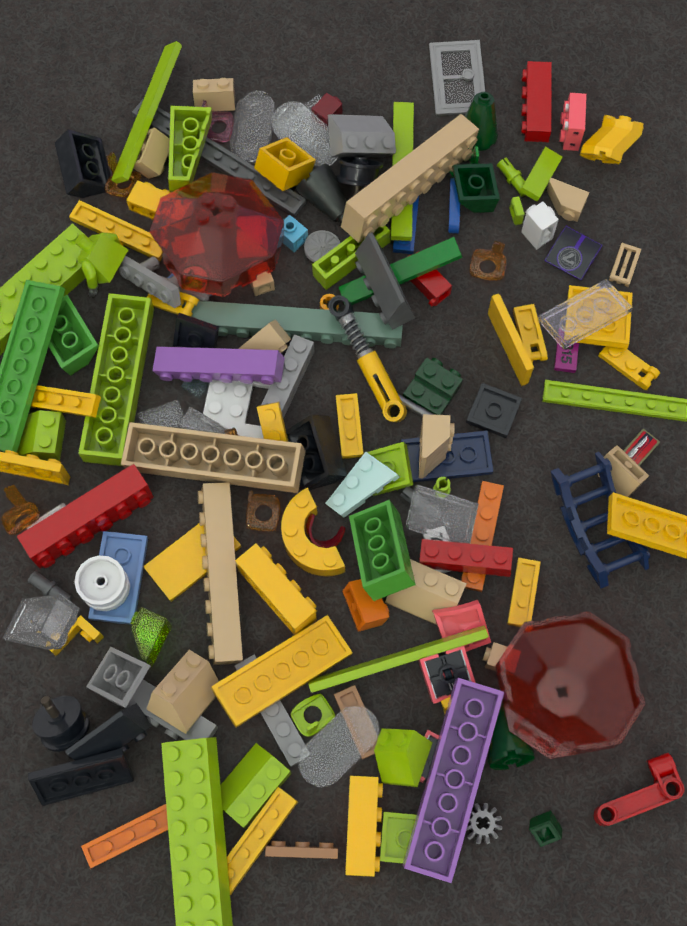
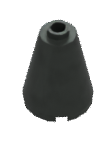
M323 164L309 173L311 176L307 180L303 179L296 189L332 221H339L341 223L347 201L332 168L327 164Z

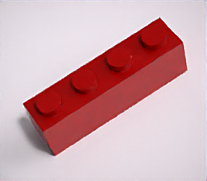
M528 61L526 69L522 70V82H525V86H522L521 98L525 99V104H522L521 116H525V121L521 123V133L525 134L524 141L549 142L551 135L552 62Z
M422 539L420 564L437 570L511 577L513 548Z

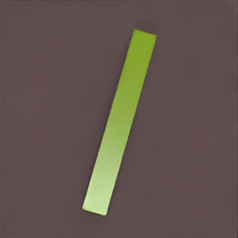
M177 41L164 47L111 180L116 184L128 181L182 48V45Z
M394 102L393 131L395 133L396 154L392 155V166L413 151L414 103ZM413 204L406 205L399 215L391 217V240L412 241Z
M545 380L542 402L687 422V399Z
M483 625L316 677L309 681L308 685L313 693L477 642L489 636Z

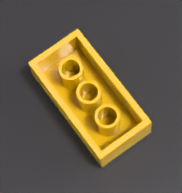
M254 544L235 560L238 571L288 629L296 635L317 620L316 605L308 596L306 598L302 596L299 585L294 580H288L284 568L279 563L276 565L273 563L272 555L264 546L260 548L257 544Z

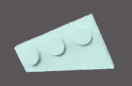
M365 452L325 504L344 518L364 504L367 498L374 493L378 494L384 489L385 485L392 480L396 481L400 476Z

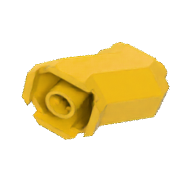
M604 115L601 128L583 144L580 156L593 161L596 159L601 160L602 163L620 164L623 154L642 135L644 124L636 121L631 122V118L627 116H619V119H616L613 116Z

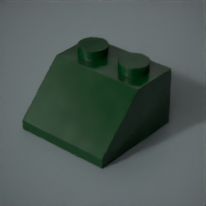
M493 164L453 165L452 170L459 203L473 213L494 212L500 197Z

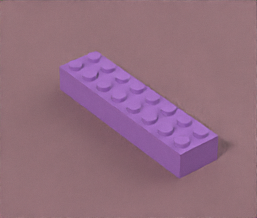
M461 678L455 679L402 865L404 869L452 883L503 699V691Z

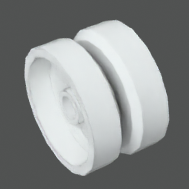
M99 555L89 558L81 564L75 576L77 593L89 607L97 611L116 609L125 602L129 595L130 582L128 575L118 561L109 556Z

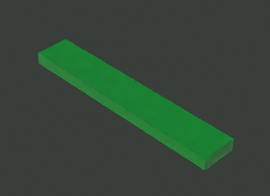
M452 237L392 263L390 266L400 285L463 257L455 237ZM366 276L339 286L341 296L350 300L352 305L374 295L373 290H368L363 279Z

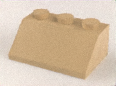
M423 414L419 449L420 479L426 477L446 459L447 451H451L455 426L454 423H450V415Z
M410 559L416 585L388 595L385 603L437 625L432 610L458 606L467 583Z
M188 650L153 690L147 710L186 734L216 698L211 690V686L218 683L219 680L209 661Z

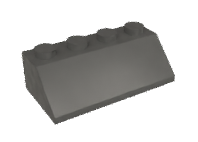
M369 233L355 252L358 261L355 263L360 273H365L366 278L363 280L368 290H373L374 295L371 298L375 306L381 307L382 312L379 315L385 325L389 324L393 330L415 319V316L383 249L373 233Z

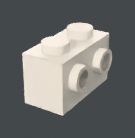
M544 202L537 206L534 204L526 211L521 232L537 250L553 239L559 219L555 216L553 209L549 206L547 207Z

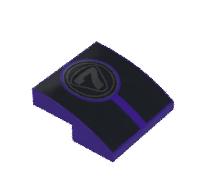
M565 226L547 255L545 262L582 281L602 245Z

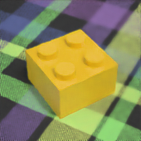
M286 137L261 147L254 169L276 185L277 188L285 191L311 176L309 173L312 172L316 159Z

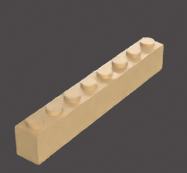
M230 482L204 483L201 491H198V504H202L203 512H199L200 526L204 525V534H201V547H205L206 556H202V567L207 569V578H204V592L208 591L209 600H205V612L210 614V623H207V636H211L212 645H208L209 659H213V665L237 664L242 662L243 656Z

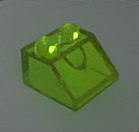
M141 607L140 611H136L131 619V629L141 659L152 668L172 626L167 618Z

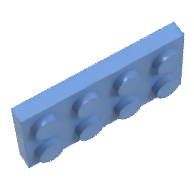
M103 531L99 555L109 556L118 561L128 575L130 590L125 602L116 609L97 611L90 607L89 620L129 625L135 624L148 544L147 536Z

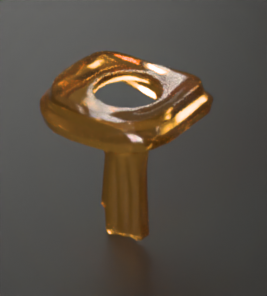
M111 152L106 158L112 175L105 184V191L113 196L128 197L137 180L140 181L141 173L132 171L129 178L132 181L130 186L125 189L118 188V184L111 180L118 164L114 152Z
M494 241L492 250L476 249L472 254L470 275L487 280H501L504 278L507 262L506 257L503 255L505 244ZM484 260H491L495 263L496 269L492 273H484L480 269V263Z
M13 484L3 489L7 494L6 497L15 505L14 508L4 513L1 518V522L9 535H15L32 525L39 519L40 515L36 505L32 502H27ZM29 514V516L15 525L17 518L21 515Z
M249 491L246 526L256 531H274L277 528L280 517L279 498L266 494L253 495V491ZM261 505L269 506L272 510V517L267 521H260L255 516L256 509Z

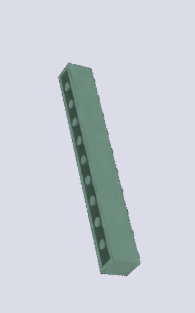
M199 301L192 310L193 314L191 317L219 326L218 336H227L228 334L236 335L240 338L254 336L268 323L276 319L291 339L295 334L307 340L321 341L325 344L342 342L344 345H352L350 344L351 340L348 339V334H345L346 330L342 329L339 321L336 320L329 310ZM354 312L355 322L361 328V333H364L363 337L367 338L365 341L369 343L368 347L375 345H384L386 348L401 347L403 325L392 330L389 324L385 325L379 313Z

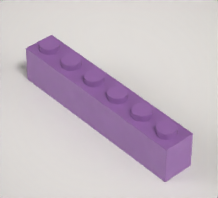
M156 347L153 372L164 381L180 379L185 382H191L192 379H199L202 382L220 380L223 383L240 381L245 384H252L253 381L271 385L274 382H281L285 358L279 350Z

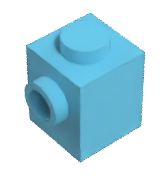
M291 215L281 219L275 228L276 238L293 252L303 245L308 237V229Z

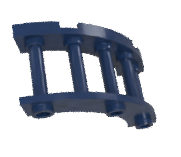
M598 451L595 453L597 465L569 476L567 474L564 475L559 468L550 472L555 493L557 496L561 495L564 506H561L560 509L569 533L580 556L585 554L590 563L587 569L601 589L609 585L607 576L614 570L639 561L645 570L649 569L648 559L650 558V553L646 546L616 536L596 544L589 542L585 532L589 528L608 521V511L582 521L578 517L577 506L603 495H606L609 503V496L613 492L616 493L611 476V462ZM599 473L602 487L575 498L571 495L570 487H572V484ZM624 541L628 543L633 552L607 564L602 563L597 556L598 552Z

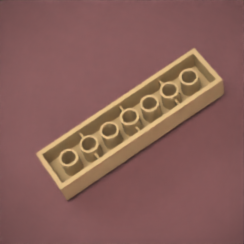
M462 114L457 116L349 199L345 205L341 228L359 243L369 233H374L378 227H384L392 216L399 215L406 205L413 204L420 194L427 193L434 183L441 182L449 171L453 172V165H458L463 160L467 161L472 156V149L477 142L476 137L479 128Z
M129 422L121 465L126 469L134 464L140 473L215 483L230 482L231 485L298 493L305 449L301 443Z

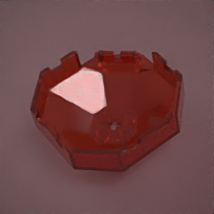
M212 172L161 197L149 232L162 249L165 266L171 274L175 275L182 289L224 297L230 294L231 289L238 285L244 287L257 280L259 274L265 271L268 274L275 270L284 239V220L253 180ZM215 208H218L219 212L221 213H218L217 216H213V213L210 211H214Z
M589 611L566 617L564 615L547 618V620L534 622L533 620L524 622L495 665L500 691L504 692L502 700L509 732L548 759L606 750L620 745L646 704L644 695H641L638 684L640 679L635 661L633 662L629 638ZM565 687V692L568 694L567 698L565 696L559 698L556 688L561 689Z

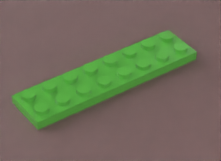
M26 280L0 365V451L10 450L17 453L64 296L65 288L31 280Z

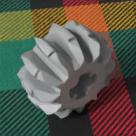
M476 803L474 804L476 813L473 810L471 811V818H469V825L466 831L470 829L472 832L467 838L471 840L474 835H477L476 844H480L483 836L484 842L489 844V835L494 839L498 838L497 833L493 829L502 830V826L495 824V822L502 820V817L497 816L494 818L492 816L497 811L495 807L490 812H487L488 803L483 804L482 811L479 804ZM477 818L480 820L485 818L487 820V823H485V825H488L487 829L484 827L479 829L476 826L479 824V822H476Z

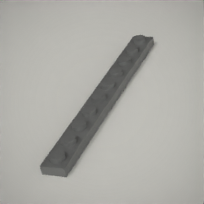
M143 99L132 111L134 118L137 117ZM158 107L150 128L155 127L170 138V114ZM208 137L206 138L200 157L201 160L295 218L306 204L304 197L291 189L282 191L277 188L276 185L255 170L254 166Z

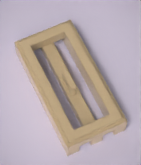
M621 243L609 281H616L617 284L622 283L629 287L641 252L640 248ZM626 249L628 251L624 259L619 276H616L615 274L623 250ZM631 252H635L627 279L623 278Z

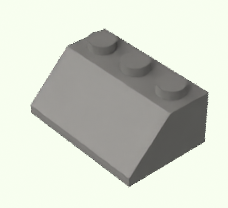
M328 115L331 157L363 156L384 158L396 154L395 133L383 116Z

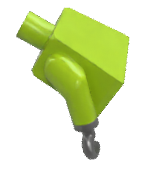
M102 232L91 235L89 238L84 234H80L75 241V244L82 249L77 259L86 277L90 297H94L97 294L98 283L111 282L128 252V249L123 246L124 243L120 242L118 236L114 233Z

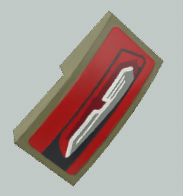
M643 428L624 449V452L637 465L641 466L645 459L659 445L660 441Z

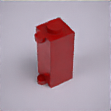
M437 269L410 280L429 300L428 304L431 307L438 305L451 294L452 285Z

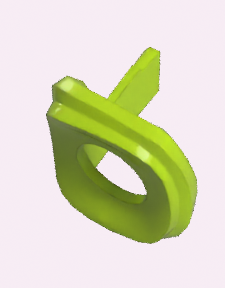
M322 694L304 699L291 711L293 722L301 734L307 737L321 731L331 724L336 717ZM315 706L321 710L322 717L319 722L315 721L310 724L304 719V712L308 707Z

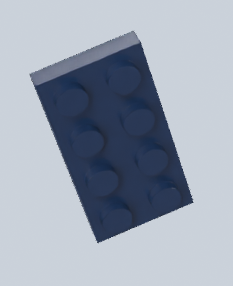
M488 431L454 434L451 451H447L446 459L423 479L419 478L420 437L401 439V442L407 444L413 482L433 481L439 477L452 479L493 474Z

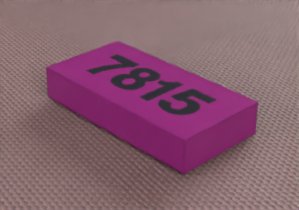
M559 329L554 370L575 373L579 343L563 341L565 329Z

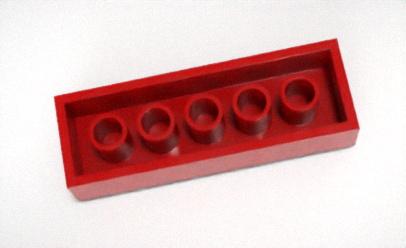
M132 464L19 534L17 538L30 559L40 569L42 567L47 568L56 562L55 559L61 555L66 556L75 550L74 547L80 543L85 544L91 541L96 533L109 530L117 520L128 518L136 508L147 506L154 497L148 484L136 466Z

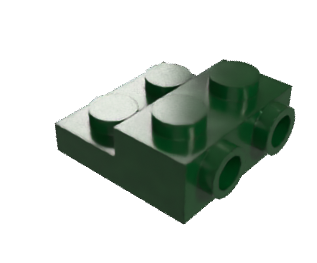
M426 357L415 373L414 379L403 393V397L435 415H442L461 387L463 379L460 378L461 374L454 369L448 371L443 368L442 362L438 359L432 358L430 360Z

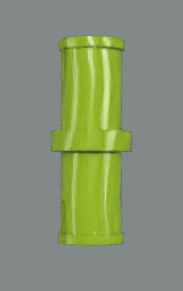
M507 157L504 160L502 159L497 164V167L506 176L507 182L512 184L519 192L520 196H525V194L520 192L525 183L521 176L522 173L514 168Z

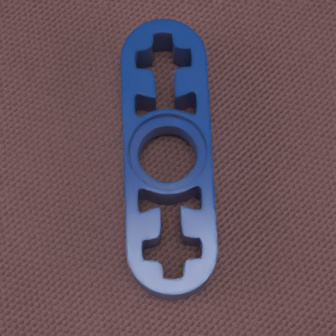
M450 178L448 233L459 234L460 203L455 180Z

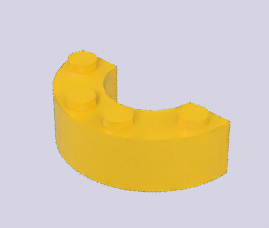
M308 488L292 498L282 517L281 532L286 552L298 567L308 573L318 576L342 574L345 572V565L336 546L330 548L318 547L312 544L305 535V527L311 513L317 515L316 504Z

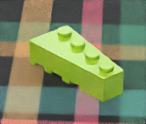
M170 107L169 191L190 192L212 121V107Z

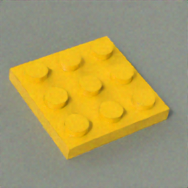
M569 285L563 341L628 349L633 293Z

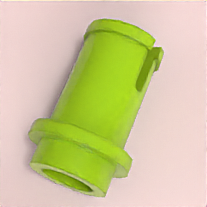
M439 477L433 487V492L437 497L445 498L451 491L450 480L446 481V477Z

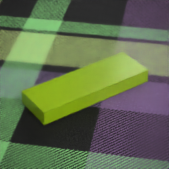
M545 146L520 192L538 201L560 163L562 156Z

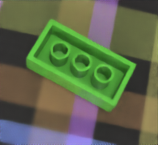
M387 500L350 515L349 519L362 586L372 600L376 601L416 585L401 517L392 502Z

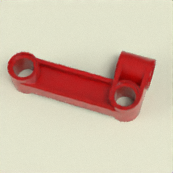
M665 753L647 760L646 762H648L654 784L598 806L593 815L596 823L604 827L610 826L682 797L684 785L671 755ZM668 783L673 784L676 789L674 796L669 795L666 791ZM603 808L608 809L611 813L609 822L601 818Z

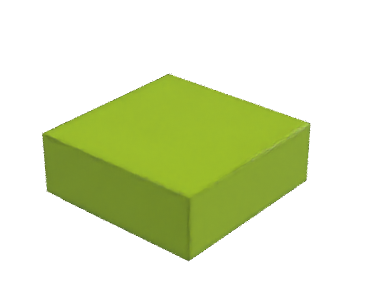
M513 197L509 209L513 223L519 225L523 223L525 214L520 197Z

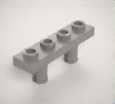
M125 255L119 268L123 278L131 281L136 286L141 287L173 308L181 305L179 287L187 283L183 273L178 272L166 280L152 272L160 267L156 257L152 256L150 259L139 264Z

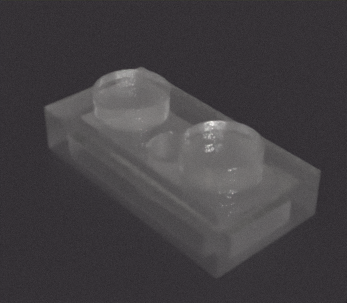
M189 407L178 426L182 429L225 434L228 429L192 407Z

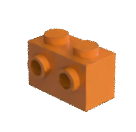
M361 579L349 582L343 589V594L358 632L382 626L389 618V609L383 602V599L373 601L364 590Z

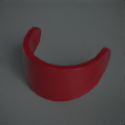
M311 513L307 519L305 529L313 544L322 548L337 546L343 538L345 527L341 526L337 534L329 540H316L312 537L311 532L315 515Z

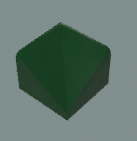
M551 810L530 819L529 830L540 847L562 839V827Z

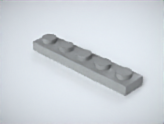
M252 655L236 664V670L257 659L256 656ZM280 700L260 712L290 767L311 756Z

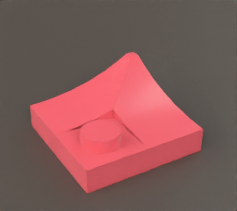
M478 600L454 607L432 610L441 638L483 625L489 636ZM490 636L486 639L464 645L465 651L467 652L491 643Z

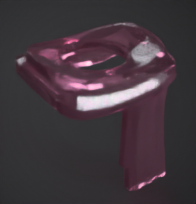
M203 100L201 107H208L206 100ZM212 111V121L207 134L209 139L214 142H227L230 140L234 124L232 113ZM217 121H222L226 124V130L219 134L214 133L211 130L212 125Z

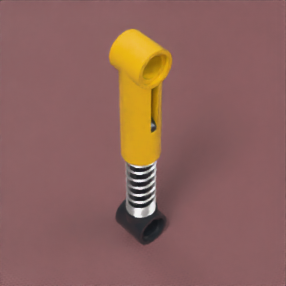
M341 295L334 296L329 301V311L339 321L342 329L346 330L345 334H348V339L351 340L350 344L356 350L357 363L374 393L384 417L391 422H401L407 415L406 406L402 403L376 351L368 347L369 343L365 341L367 338L363 337L364 333H361V328L355 322L356 318L353 315L354 311L351 301ZM340 302H344L346 305L344 311L338 313L336 310L337 305ZM380 383L383 385L390 401H388L385 393L383 392L380 386ZM397 405L400 413L397 417H392L390 409Z

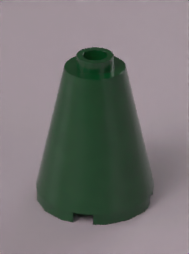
M488 92L477 93L465 117L479 128L476 137L477 142L472 150L477 146L478 150L482 151L496 144L498 131L494 97Z
M503 701L501 702L488 749V763L490 768L494 770H508V765L516 764V768L521 767L535 759L534 750L511 705L505 704Z

